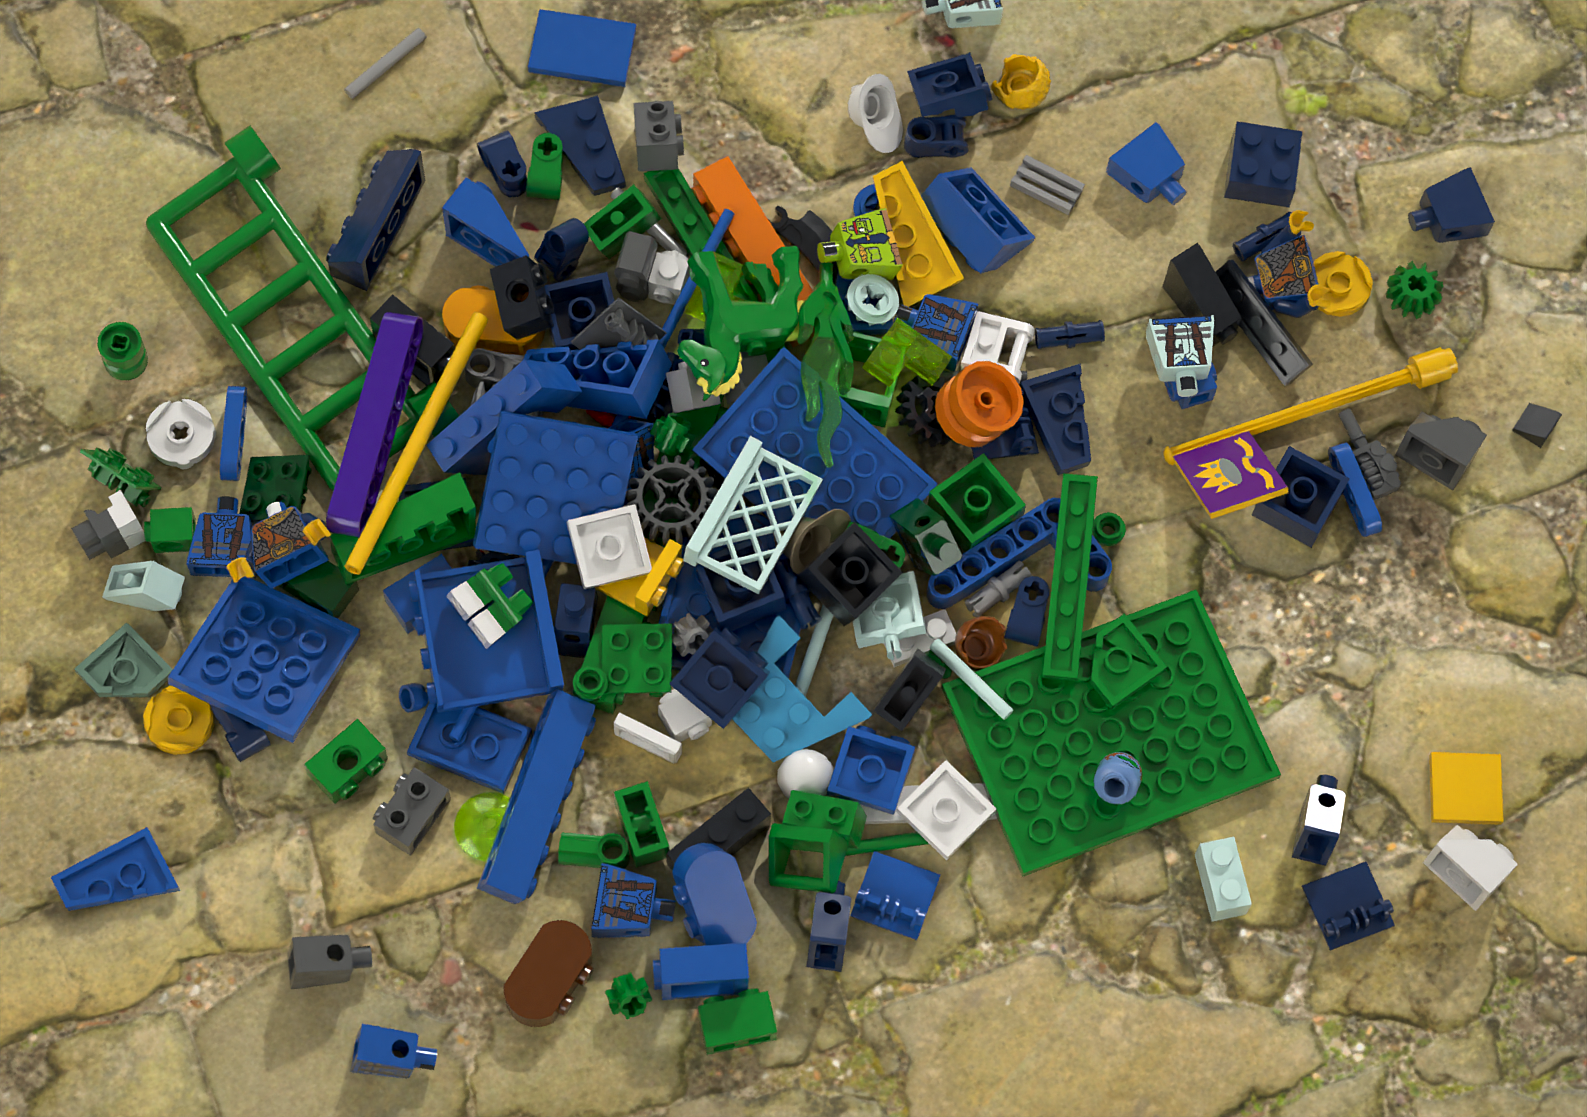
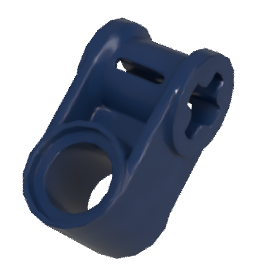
M947 115L944 117H916L912 119L907 126L904 138L905 151L916 158L943 156L954 158L967 154L969 147L968 143L964 140L966 118L961 117L957 119L956 115ZM913 135H923L926 137V140H918Z
M506 130L478 142L477 149L480 157L502 194L513 198L524 194L527 188V169L510 132Z
M572 218L545 233L544 239L534 255V259L538 263H543L554 274L553 278L557 282L564 281L577 268L579 258L589 240L586 226L579 219Z
M1030 576L1021 582L1014 608L1011 609L1004 639L1038 647L1045 620L1044 613L1049 598V586L1044 579L1038 576ZM1030 590L1037 592L1035 601L1029 600Z

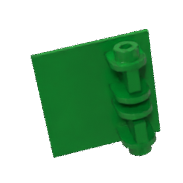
M96 447L95 450H80V453L92 460L88 467L91 477L108 486L110 490L117 487L116 492L121 490L125 499L136 507L139 505L142 507L147 506L151 500V496L148 494L149 491L161 490L162 488L153 482L154 476L150 472L140 467L132 468L125 463L127 458L114 449L109 448L108 451Z
M672 623L602 625V670L608 679V688L605 694L649 693V697L657 698L663 697V693H672V686L669 684L672 681Z

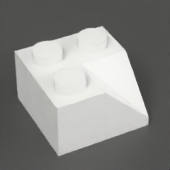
M1458 825L1435 845L1423 862L1475 911L1518 865L1513 860V854L1505 846L1495 844L1492 840H1479L1470 830H1463Z

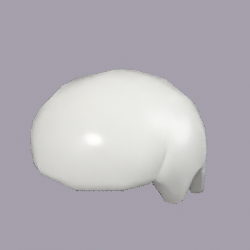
M803 749L795 751L783 760L778 768L777 783L787 798L790 797L791 790L826 796L834 769L831 762L823 754L814 750Z

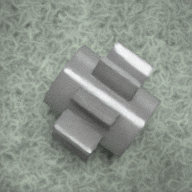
M688 613L686 617L681 618L678 622H674L675 634H672V642L682 657L686 656L688 652L693 655L712 633L713 629L709 626L710 623L703 615L699 616L696 620Z

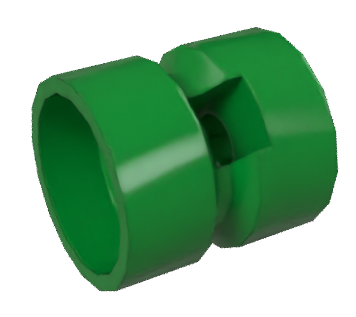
M126 322L109 324L101 331L98 336L97 347L107 372L118 380H132L139 377L148 365V355L139 331L133 325Z

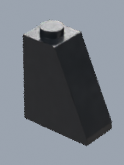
M1196 243L1171 259L1162 286L1185 317L1214 315L1213 346L1219 342L1224 345L1231 341L1238 334L1237 329L1242 317L1201 246Z

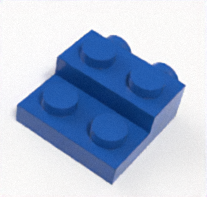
M848 726L827 789V795L859 802L860 805L894 815L911 767L915 746L910 745V742L902 737L890 736L889 739L876 735L877 732L866 726H857L856 728Z

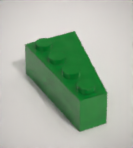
M460 472L397 502L359 575L345 569V564L359 537L332 533L330 535L331 552L345 584L353 583L473 539L476 531V506Z

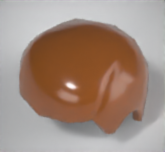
M985 616L975 617L964 622L957 630L955 636L957 656L970 669L981 670L999 663L1004 652L1007 650L1004 640L1005 626L994 617Z

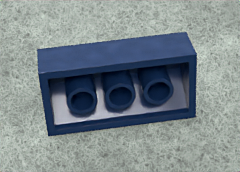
M419 150L387 151L382 161H376L371 171L370 177L372 180L367 189L362 188L356 200L357 208L353 216L348 215L341 228L342 236L338 244L333 243L327 253L326 262H328L332 277L365 291L368 290L425 182L422 154Z

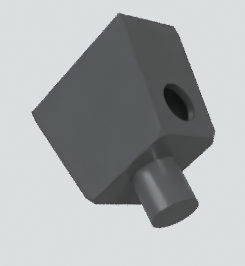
M349 935L292 937L287 954L291 990L345 983L350 980L353 969L372 967L371 947H351ZM329 958H334L337 960V962L332 961Z

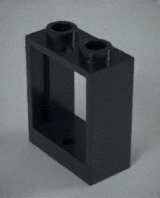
M392 294L370 317L372 333L377 339L381 321L386 312L412 316L419 315ZM422 318L423 335L412 375L427 386L433 381L436 384L438 383L455 350L453 342Z

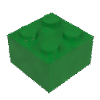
M984 453L929 491L927 502L930 508L944 518L955 541L964 552L1023 516L1026 508L1023 500Z

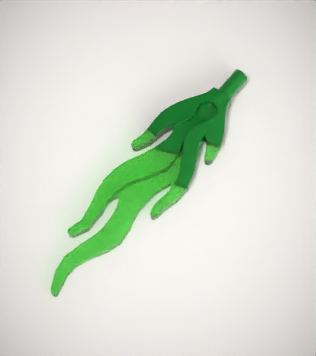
M827 262L819 265V283L815 285L812 294L800 306L799 335L797 340L799 344H803L812 334L813 327L815 328L813 341L801 363V379L808 409L805 419L807 422H810L820 411V388L823 400V416L817 434V443L825 466L830 468L833 466L830 439L843 416L837 388L838 371L840 370L839 392L844 396L851 389L854 374V363L848 346L854 337L850 318L839 296L838 287L833 284V265Z

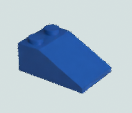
M465 177L442 207L446 236L495 267L525 255L529 257L528 252L491 189L480 181L474 183Z

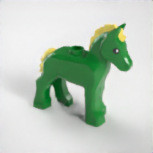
M797 246L780 247L771 255L773 265L779 271V287L774 281L771 269H767L766 264L745 262L741 270L744 278L755 286L762 298V302L731 301L716 260L715 252H696L688 259L687 263L691 268L689 271L690 278L701 289L703 297L705 345L691 339L683 340L679 344L677 352L679 357L692 370L697 384L703 387L704 402L712 394L718 397L720 394L729 393L730 388L734 389L735 384L739 383V374L743 371L740 352H747L751 356L760 355L765 351L781 347L786 341L796 340L802 334L803 329L799 327V309L803 300L798 301L797 299L803 289V283L800 278V252Z

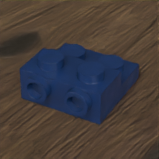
M971 53L907 71L922 117L938 115L946 110L953 109L958 119L965 116H974L979 112L989 110L987 102L993 100L990 87L985 80L981 63L975 65Z
M716 627L669 684L724 729L768 677L770 671L765 668L769 664L768 661L759 653L752 650L748 654L738 646L741 639L734 632L726 627L723 631H720Z

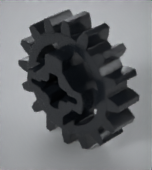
M928 373L924 377L919 374L900 388L902 392L896 396V400L901 405L895 409V412L903 414L904 418L899 424L900 426L908 425L910 429L907 435L909 437L917 434L919 444L924 443L928 439L930 447H935L939 443L944 446L953 439L943 431L937 420L935 410L937 393L944 385V377L941 376L934 381L932 373Z

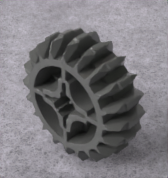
M663 455L661 457V465H657L655 461L650 459L648 461L649 471L639 467L637 470L639 478L630 479L629 486L632 489L626 491L625 499L629 503L625 507L636 505L643 535L650 532V542L654 543L660 537L664 547L669 539H676V543L683 545L684 537H687L689 541L692 538L718 490L711 488L714 485L712 477H704L706 469L703 466L694 470L692 458L683 465L679 455L674 458V463H668L667 456ZM665 480H679L673 484L665 482ZM693 489L697 492L701 501L695 513L690 510V504L686 501L690 497V491ZM649 490L654 493V498L657 500L651 513L647 511L643 503L644 497ZM671 498L672 500L676 498L678 503L673 505V502H671L670 505L666 503V499ZM673 518L679 520L680 522L667 523L664 521Z

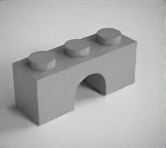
M740 352L743 371L739 374V383L735 384L734 389L730 388L729 393L725 394L727 404L734 403L768 365L766 354L751 356L747 352ZM685 362L678 363L679 370L666 373L673 413L721 404L720 397H716L713 394L705 402L703 401V387L697 384L692 370Z

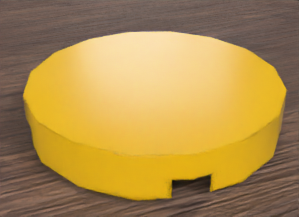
M1335 251L1325 253L1313 262L1319 285L1330 289L1322 297L1331 302L1330 307L1326 309L1317 308L1327 315L1338 317L1352 315L1364 307L1371 294L1373 280L1369 268L1358 257L1354 256L1353 258L1350 255H1345L1346 252Z
M168 686L148 701L143 714L144 729L151 743L161 751L174 755L188 754L201 748L210 738L215 725L214 713L209 703L178 688Z

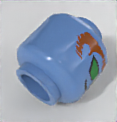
M1123 752L1109 754L1099 763L1094 776V788L1097 794L1106 802L1112 804L1126 803L1138 791L1142 780V768L1138 761L1129 754Z

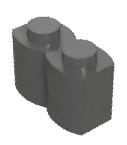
M631 231L625 235L614 274L618 279L616 289L626 300L639 301L645 300L648 297V280L658 246L656 240L651 236Z

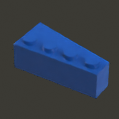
M659 339L647 340L645 345H633L631 341L618 342L617 347L600 348L599 344L586 345V348L581 350H570L569 346L529 349L523 360L564 364L581 388L582 393L566 407L645 419L666 378V373H668L672 365Z

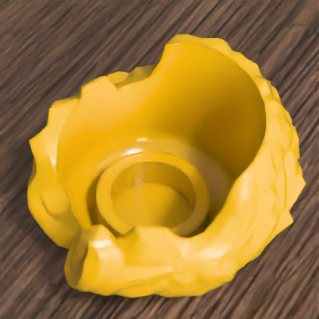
M1013 54L1008 58L1005 57L1000 82L997 83V80H994L991 84V90L1008 108L1022 110L1035 108L1046 99L1050 90V72L1046 65L1037 57Z

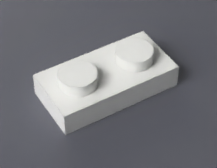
M946 609L924 617L925 634L899 640L902 656L897 659L893 648L895 659L891 660L893 667L907 663L917 649H920L925 654L929 653L930 645L938 638L947 647L955 645L956 632Z

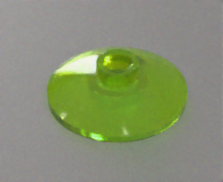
M486 792L471 797L461 806L455 818L454 831L458 844L469 856L480 861H487L508 805L509 797L500 793ZM487 818H492L496 821V824L493 828L487 829L482 825L483 821Z

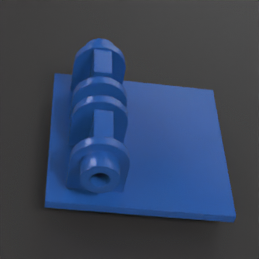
M874 851L850 916L917 940L940 874Z

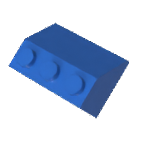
M972 167L938 174L921 195L935 224L944 233L945 240L950 245L958 248L966 257L967 264L980 274L998 269L1036 238Z

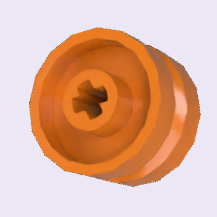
M976 361L965 367L942 386L937 393L935 410L937 420L943 431L956 443L967 447H982L1015 425L1022 415L1024 401L1021 387L1014 375L1007 369L991 361Z

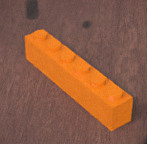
M727 156L693 174V187L691 190L701 205L704 204L709 212L707 216L714 228L724 209H729L735 214L724 234V244L732 258L735 259L737 257L742 266L745 262L766 264L767 269H771L774 281L779 287V271L773 265L771 255L780 247H785L730 158ZM800 271L803 289L798 295L797 300L804 301L812 294L813 290ZM746 279L749 286L753 285L749 280ZM758 294V300L759 302H762V298L760 294ZM814 326L807 332L803 330L798 339L789 341L794 348L813 338L815 333Z

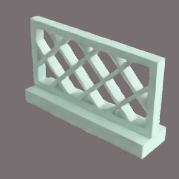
M750 436L687 544L683 561L694 567L699 563L759 594L822 484L823 479L761 448L763 442ZM765 461L775 466L779 477L762 481L758 470L761 463ZM753 477H755L756 482L750 484ZM800 479L811 485L806 494L793 497L788 482ZM782 483L787 498L769 502L765 487ZM759 489L764 504L746 508L742 497L744 493ZM802 502L799 508L797 509L796 503ZM739 504L740 510L734 511ZM790 505L793 519L777 524L772 509ZM766 511L771 526L754 530L749 515ZM743 517L748 532L730 536L726 525L727 522L731 519ZM786 530L784 535L781 536L780 531ZM723 532L724 538L718 539L720 534ZM774 533L778 544L776 549L761 552L756 537ZM751 539L755 554L738 558L733 543ZM727 545L732 560L718 562L708 555L712 548ZM770 558L766 565L764 559ZM758 561L762 571L759 579L755 581L745 576L740 565Z

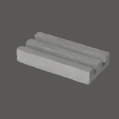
M1026 155L1023 163L1017 169L1016 175L1013 176L1010 186L1069 215L1085 184ZM1025 177L1041 185L1042 188L1069 199L1067 203L1021 179Z

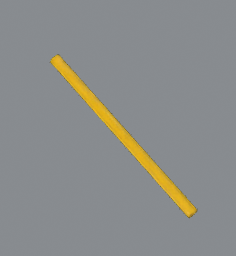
M478 312L472 314L345 564L347 571L356 575L361 574L488 323V318Z

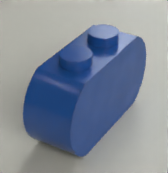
M699 843L687 848L680 854L674 864L672 874L676 885L672 889L679 905L684 906L687 917L683 918V922L691 938L695 937L704 945L747 944L756 930L757 921L736 858L718 846L709 843Z

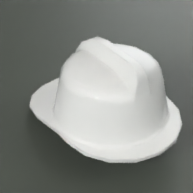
M874 74L867 78L864 84L852 87L848 101V112L852 121L856 125L863 127L870 145L875 150L881 153H890L898 148L902 140V119L893 84L888 77L882 74Z

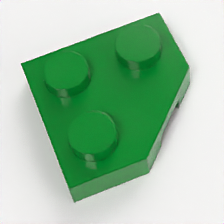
M1125 613L1097 632L1090 684L1111 710L1167 670L1166 664Z

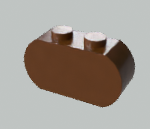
M555 920L542 925L505 982L504 996L510 1014L521 1024L530 1027H544L554 1023L559 1014L564 1017L575 1000L571 995L578 984L584 986L594 970L591 967L592 948L587 934L581 927L565 920Z

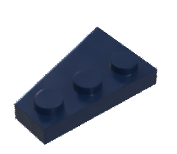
M598 96L534 112L535 119L540 126H543L548 133L555 134L560 138L563 147L562 152L594 196L614 191L618 187L621 189L626 188V181Z
M1081 363L1022 381L1019 384L1024 392L1023 401L1058 476L1087 467L1091 462L1088 425L1085 422L1083 407L1085 398L1080 380L1082 375Z

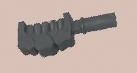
M1350 408L1341 411L1338 415L1351 439V443L1356 448L1353 453L1357 463L1360 464V469L1364 471L1363 476L1367 478V483L1371 485L1370 490L1372 491L1371 496L1373 500L1398 491L1401 481L1399 480V473L1396 472L1397 463L1392 454L1386 453V448L1379 441H1373L1368 444L1365 438L1366 435L1363 434Z

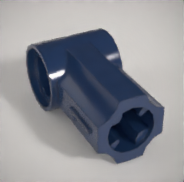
M209 704L218 722L226 732V740L239 762L271 745L262 728Z

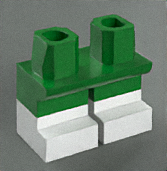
M504 563L494 566L488 571L485 568L473 577L451 590L446 596L465 621L491 603V606L479 613L468 623V626L486 649L523 619L522 615L533 604V601L523 589L509 599L500 589L513 579L511 572Z

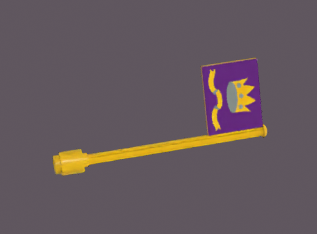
M1438 347L1409 357L1408 365L1403 370L1171 448L1166 446L1163 456L1169 465H1176L1209 517L1214 519L1288 493L1287 485L1259 447L1253 435L1407 383L1415 384L1419 389L1449 380L1453 374L1458 373V363L1450 348L1443 349Z

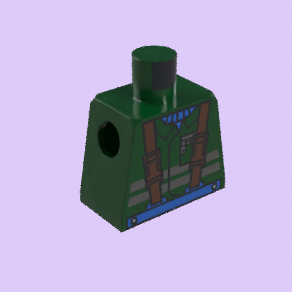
M916 498L889 516L916 570L935 576L962 559V554L944 518L919 498ZM918 521L921 527L915 526Z

